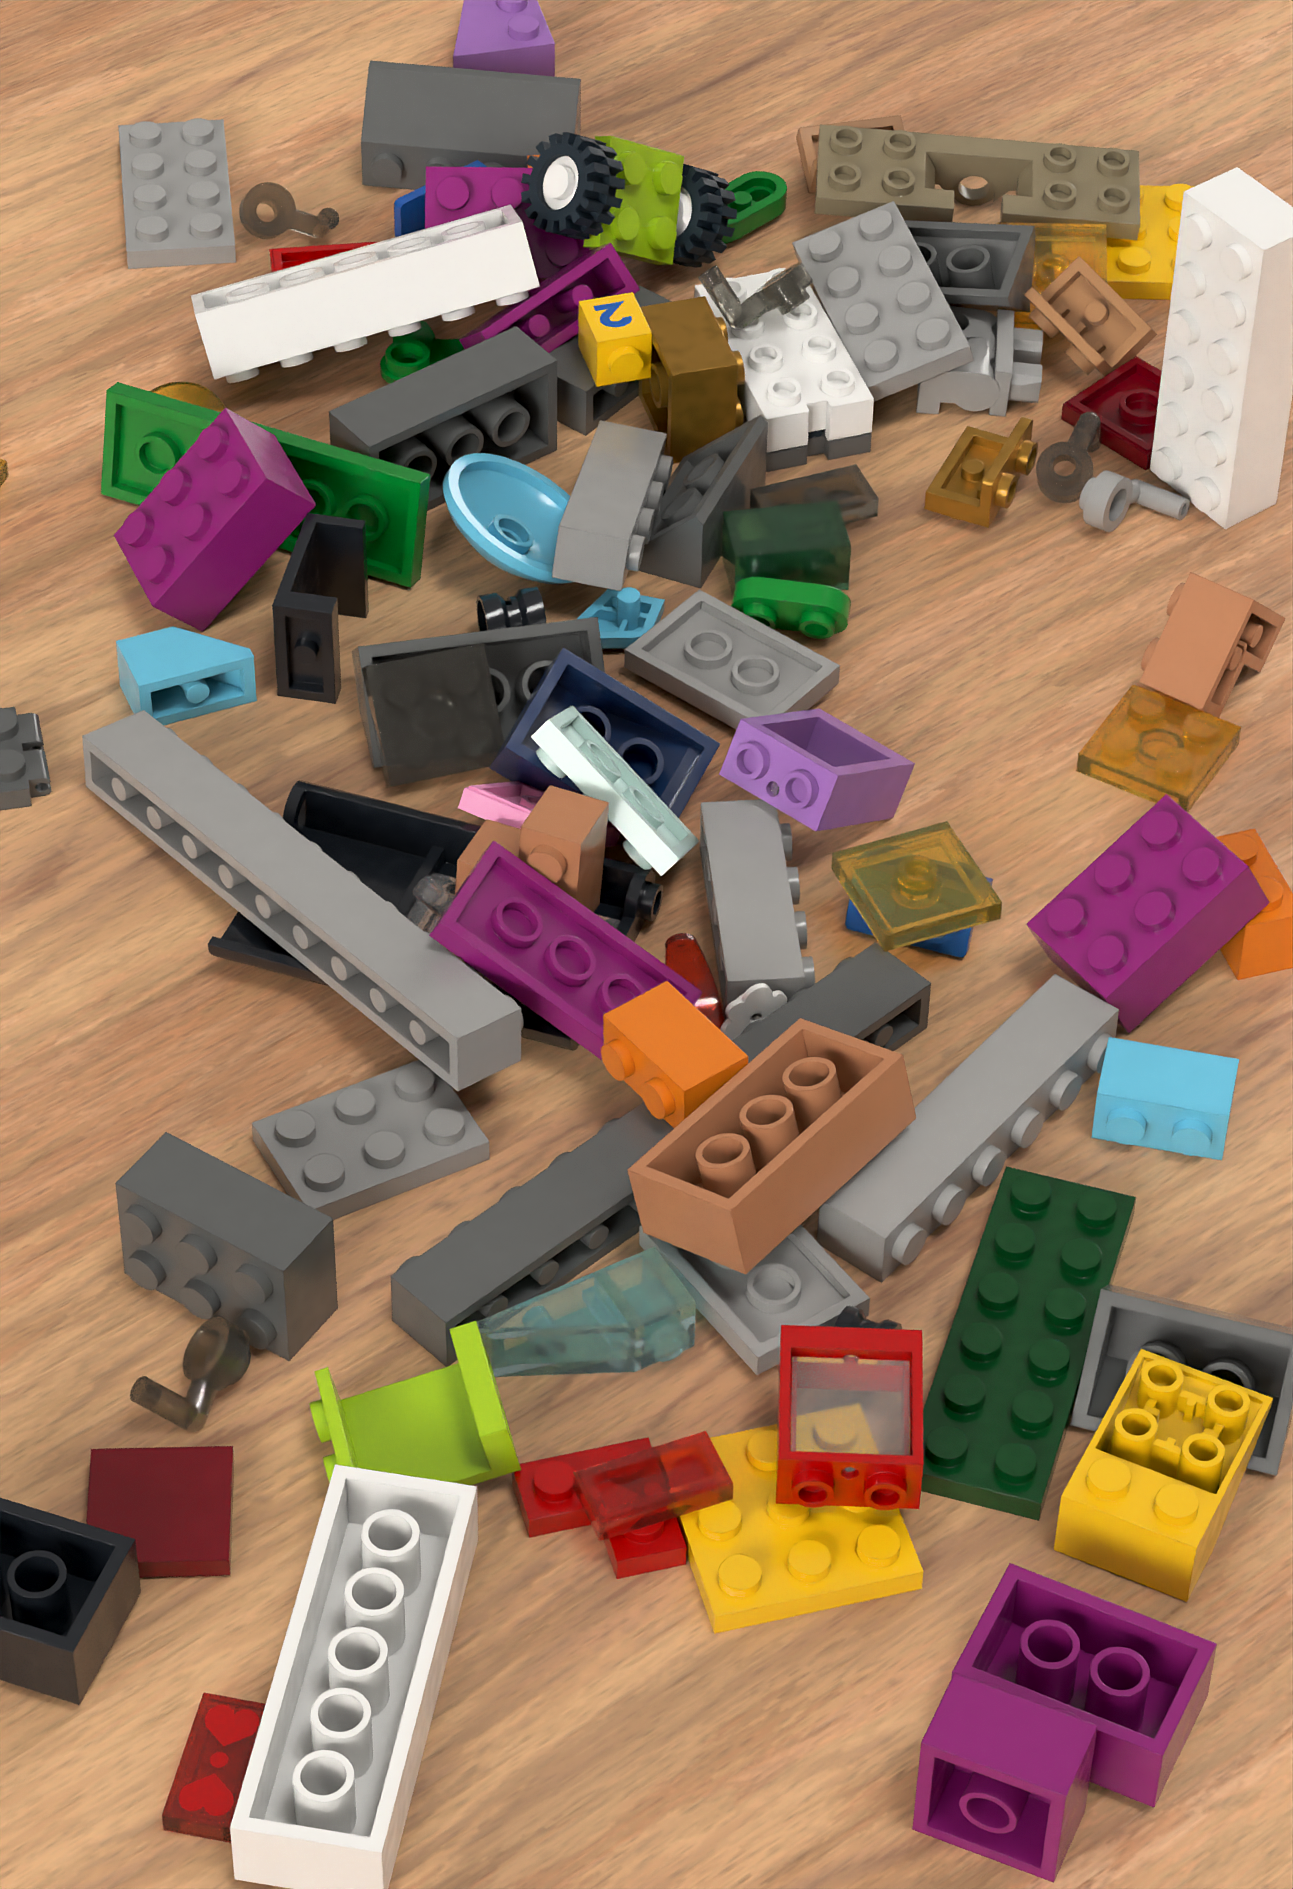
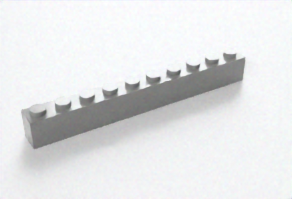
M143 710L82 736L87 788L454 1089L460 1091L521 1061L523 1016L521 1008L510 996L502 994L483 979L472 966L459 960L430 937V933L424 932L401 914L391 902L382 899L363 884L353 872L344 869L325 854L315 842L309 841L287 824L280 814L272 812L253 797L243 785L234 782L215 767L209 758L200 755L181 740L172 729L166 728Z

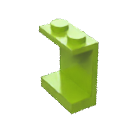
M477 1321L449 1329L459 1363L342 1400L339 1397L328 1367L314 1371L321 1399L309 1403L313 1421L321 1443L332 1440L335 1452L323 1457L329 1483L335 1465L465 1485L478 1484L521 1470L492 1365Z

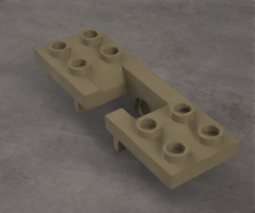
M820 124L815 214L856 217L894 201L904 220L952 222L954 199L962 204L974 206L982 205L992 199L994 202L1003 196L1000 209V224L1035 226V232L1129 240H1137L1140 228L1139 151ZM969 176L982 177L988 183L984 187L970 189L961 185L960 182ZM935 184L940 185L942 189H935ZM1008 191H1016V195L1005 194Z

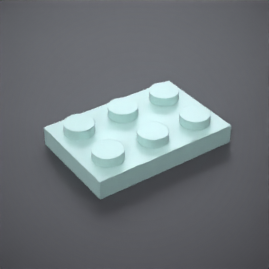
M573 705L547 720L531 736L540 746L536 754L548 770L561 779L567 775L583 792L582 795L609 802L607 823L610 821L627 839L623 843L625 851L644 870H650L653 867L662 876L700 842Z

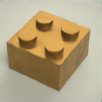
M706 296L640 307L652 332L651 378L639 380V398L654 431L667 433L664 453L666 456L673 457V464L680 463L683 457L743 425L742 407L737 397V385H742L745 382L743 359L738 350H731L728 344V332L725 321L722 317H715Z

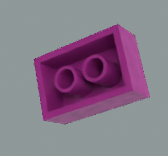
M426 166L425 229L511 205L523 222L539 284L590 250V248L583 247L584 240L546 232L533 225L534 219L527 217L524 210L531 204L522 202L521 192L528 191L529 185L521 183L523 173L531 175L533 168Z
M224 408L210 426L201 432L196 442L175 466L164 474L160 483L140 506L125 519L123 525L114 534V537L152 607L203 632L316 504L275 435L231 410Z
M1166 794L1026 925L1049 959L1083 990L1119 1009L1117 1023L1130 1033L1270 902L1249 866Z
M1009 1563L952 1671V1676L956 1673L978 1682L987 1681L997 1684L1008 1693L1049 1708L1058 1707L1066 1709L1077 1715L1080 1719L1098 1725L1089 1782L1155 1807L1207 1699L1217 1643Z

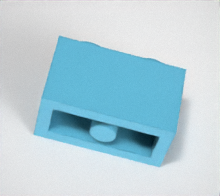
M1109 1037L1097 1091L1091 1138L1182 1153L1188 1156L1222 1160L1239 1059Z

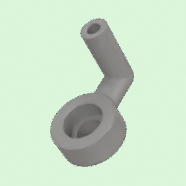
M1109 470L1103 471L1097 478H1090L1085 484L1079 500V506L1083 510L1085 523L1106 532H1112L1119 526L1128 511L1129 505L1133 503L1178 520H1182L1186 516L1190 506V500L1138 479L1130 480Z

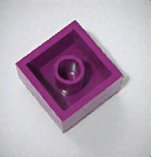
M954 1673L921 1742L912 1830L1054 1883L1085 1813L1098 1725L1082 1720L1066 1709L1058 1707L1049 1708L1008 1693L997 1684L987 1681L978 1682Z

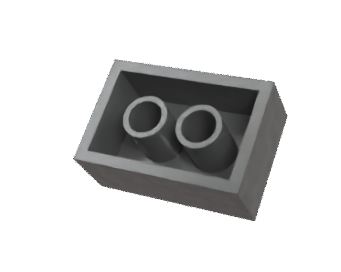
M167 1132L115 1183L124 1272L142 1288L161 1292L183 1304L196 1317L205 1320L211 1319L239 1334L252 1347L267 1349L287 1361H290L338 1309L333 1218Z

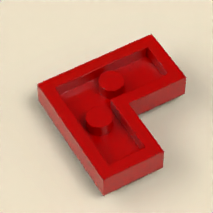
M649 1437L521 1463V1470L512 1473L513 1489L529 1538L599 1524L616 1579L686 1565L687 1547ZM603 1486H613L638 1497L628 1523L620 1527H608L600 1522L599 1514L603 1509L596 1508L590 1501L591 1494L596 1489ZM650 1486L658 1487L662 1495L658 1500H648L644 1496L645 1489Z

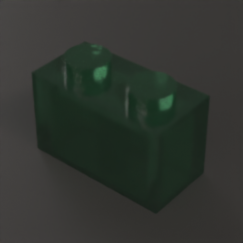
M838 501L723 511L721 556L732 596L736 583L748 577H765L822 584L841 591L849 589L851 543Z

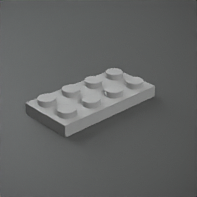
M195 118L186 122L154 123L142 121L134 125H118L128 269L236 263L224 120Z
M894 201L792 242L796 257L817 299L867 385L874 401L974 361L971 347Z

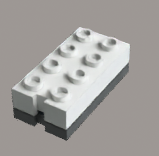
M799 266L787 269L778 268L766 273L738 278H724L717 282L695 285L694 298L706 296L715 317H722L725 321L728 332V344L731 350H738L742 356L745 382L742 385H737V397L742 407L743 424L759 415H762L768 422L766 472L806 465L808 456L823 453L828 460L871 452L874 398Z

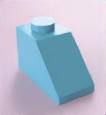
M174 626L116 641L120 687L134 714L145 710L162 725H168L257 701L254 655L249 648Z

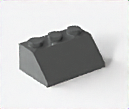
M1108 1284L1103 1287L1099 1295L1070 1425L1092 1431L1098 1429L1140 1349H1144L1272 1397L1271 1408L1246 1468L1277 1476L1293 1416V1328Z

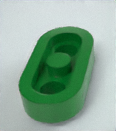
M754 171L743 174L729 182V186L725 190L734 192L736 201L728 204V207L737 209V219H728L727 227L735 228L732 238L723 236L722 241L725 244L731 243L773 220L785 211L787 184L780 176L765 171Z
M748 577L736 583L731 607L772 629L797 631L811 638L826 639L846 629L851 600L841 590L827 585L765 577Z

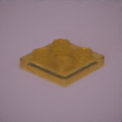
M1132 684L1078 753L1076 771L1154 803H1157L1167 794L1186 812H1189L1239 745L1241 726Z

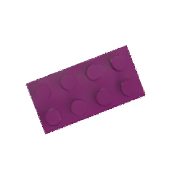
M494 840L483 852L429 934L434 940L600 1060H602L601 1047L604 1045L603 1015L665 981H668L694 1006L702 994V991Z

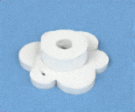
M764 983L751 986L745 993L728 1004L725 1009V1015L728 1019L722 1024L720 1030L733 1041L741 1035L749 1024L757 1020L762 1021L787 1003L786 995L780 990L772 992L770 987Z

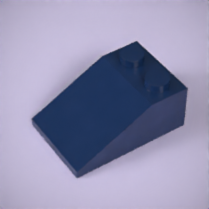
M563 647L545 670L489 768L511 782L519 781L544 792L551 785L583 794L567 775L561 779L547 769L536 754L540 746L531 738L547 720L573 705L679 818L720 743Z

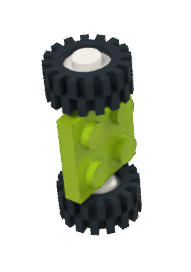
M563 132V135L558 133L550 135V143L541 141L536 146L540 156L530 155L526 163L533 167L531 175L523 173L521 183L529 185L528 191L521 192L522 202L531 204L524 210L527 217L534 219L533 225L546 232L584 240L583 247L594 249L611 242L619 256L655 265H673L674 263L697 268L702 267V262L710 264L715 261L713 251L723 253L727 248V245L722 241L723 236L731 238L733 236L735 228L727 227L728 219H737V209L728 207V204L736 201L734 192L725 190L729 183L724 178L718 177L719 174L683 164V155L614 136H595V139Z

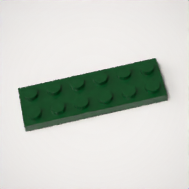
M1006 1166L923 1409L924 1465L921 1491L1039 1521L1074 1410L1100 1291L1108 1284H1113L1134 1216L1136 1197Z

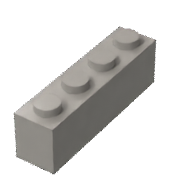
M602 420L599 421L559 524L552 578L621 591L628 571H639L644 545L649 543L654 517H658L663 491H667L671 477L673 457L664 455L667 433Z
M762 799L702 802L699 848L724 1018L726 1021L728 1018L725 1015V1009L728 1004L745 993L751 986L764 983L770 987L772 992L776 990L782 991L786 995L788 1002L797 991L804 988L808 989L815 984V971L812 956H801L800 949H807V922L805 912H794L793 905L799 904L800 884L797 867L786 866V861L792 860L790 823L779 824L777 808Z

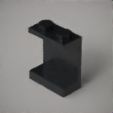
M307 513L272 604L277 696L332 704L337 702L341 690L338 615L366 619L369 612L366 523L364 520Z

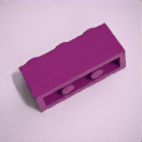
M610 242L585 252L540 283V287L531 289L528 292L529 297L527 299L508 305L460 338L459 341L464 349H467L517 326L550 353L578 334L579 301L631 292L635 294L640 291V288Z

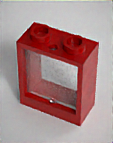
M781 1325L778 1368L776 1504H799L810 1508L850 1506L872 1507L877 1510H893L897 1508L919 1509L924 1465L922 1330Z

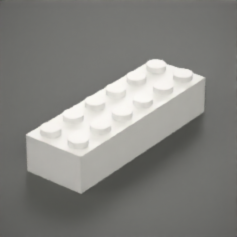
M1238 167L1192 187L1183 193L1150 470L1160 480L1166 482L1183 497L1189 499L1198 510L1204 512L1224 529L1276 504L1293 395V207Z
M507 205L191 295L214 380L226 377L227 383H235L257 376L259 374L258 367L280 361L281 367L284 368L306 363L314 358L313 351L334 346L335 352L359 348L367 344L366 336L388 330V334L391 337L412 333L421 328V320L442 315L443 321H453L475 313L474 305L496 300L497 306L514 304L529 297L528 290L540 287L523 222L513 207Z
M335 1465L230 1826L235 1880L290 1889L389 1888L478 1542L477 1486Z

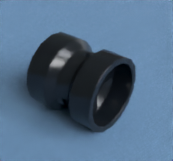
M538 587L519 589L514 596L508 597L507 601L497 593L477 596L479 631L546 623L544 604Z

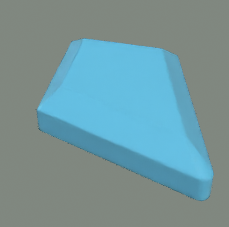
M632 587L622 588L621 591L607 589L577 619L598 617L602 649H626L660 621L665 608V600L643 596L637 589Z

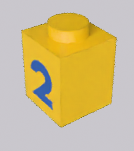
M634 293L579 301L578 347L596 387L651 378L652 332Z

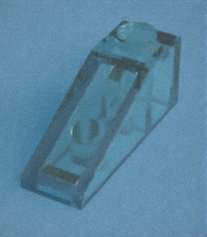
M654 1246L482 1319L477 1324L495 1377L636 1372L659 1361H670L679 1356L684 1350L694 1347L696 1301Z

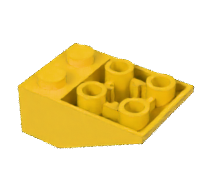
M1140 1349L1061 1495L1054 1550L1187 1602L1213 1552L1271 1408L1273 1398Z

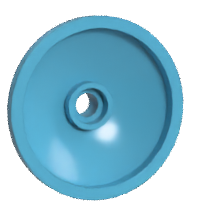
M473 453L458 458L444 477L443 494L453 522L471 546L487 561L510 574L545 584L573 583L572 581L552 578L559 524L570 495L536 470L506 457L487 453Z

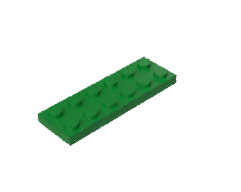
M119 382L106 390L101 494L140 506L160 483L164 474L175 466L196 442L201 432L210 426L221 412ZM252 422L274 434L316 504L309 513L365 521L367 575L410 588L421 579L431 474ZM305 518L278 548L293 551Z

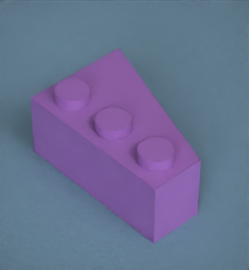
M464 0L453 54V68L555 77V43L538 1Z

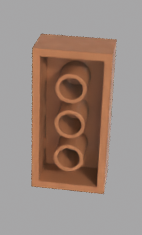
M799 1018L627 1169L643 1233L747 1274L916 1119L904 1056Z

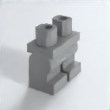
M950 306L971 347L974 361L918 383L916 413L939 414L941 402L955 403L962 409L969 411H983L989 408V415L1006 417L1008 400L1038 403L1042 382V365H1040L1043 330L1014 328V311L998 309L996 317L984 310Z

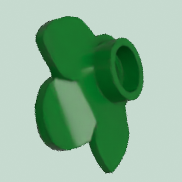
M420 321L421 328L419 330L393 337V343L387 347L385 355L380 361V373L382 378L390 384L465 349L459 339H435V334L431 327L425 321Z

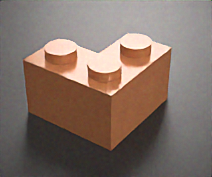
M1190 572L1186 582L1180 583L1169 599L1167 615L1170 617L1160 638H1154L1145 650L1141 662V669L1144 672L1139 682L1219 718L1243 666L1245 665L1261 672L1286 618L1254 599Z
M549 785L522 824L521 829L486 819L457 860L455 895L483 852L494 840L594 913L600 904L609 802Z

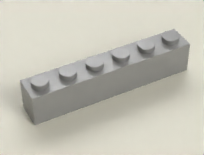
M1054 974L914 1108L916 1119L819 1207L817 1242L828 1251L881 1283L901 1263L908 1265L914 1261L922 1250L926 1238L941 1224L945 1226L951 1224L961 1212L966 1199L980 1185L989 1186L1001 1172L1005 1160L1019 1147L1027 1148L1040 1133L1043 1123L1057 1109L1062 1111L1067 1109L1077 1097L1081 1085L1095 1072L1101 1073L1108 1038L1116 1037L1119 1009Z

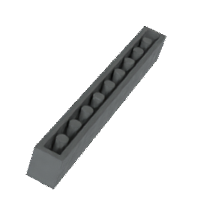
M875 942L855 957H848L842 960L833 972L810 988L797 991L785 1005L762 1021L757 1020L749 1024L733 1042L748 1055L749 1063L799 1018L895 1051L927 1028L931 982ZM644 1102L621 1118H614L608 1121L595 1136L573 1151L564 1152L557 1156L547 1169L522 1186H515L509 1189L496 1204L473 1220L458 1224L448 1237L420 1256H413L407 1259L398 1268L396 1273L390 1276L392 1321L446 1367L450 1366L458 1358L449 1329L477 1321L484 1342L639 1232L641 1221L627 1169L674 1128L665 1119L654 1117Z

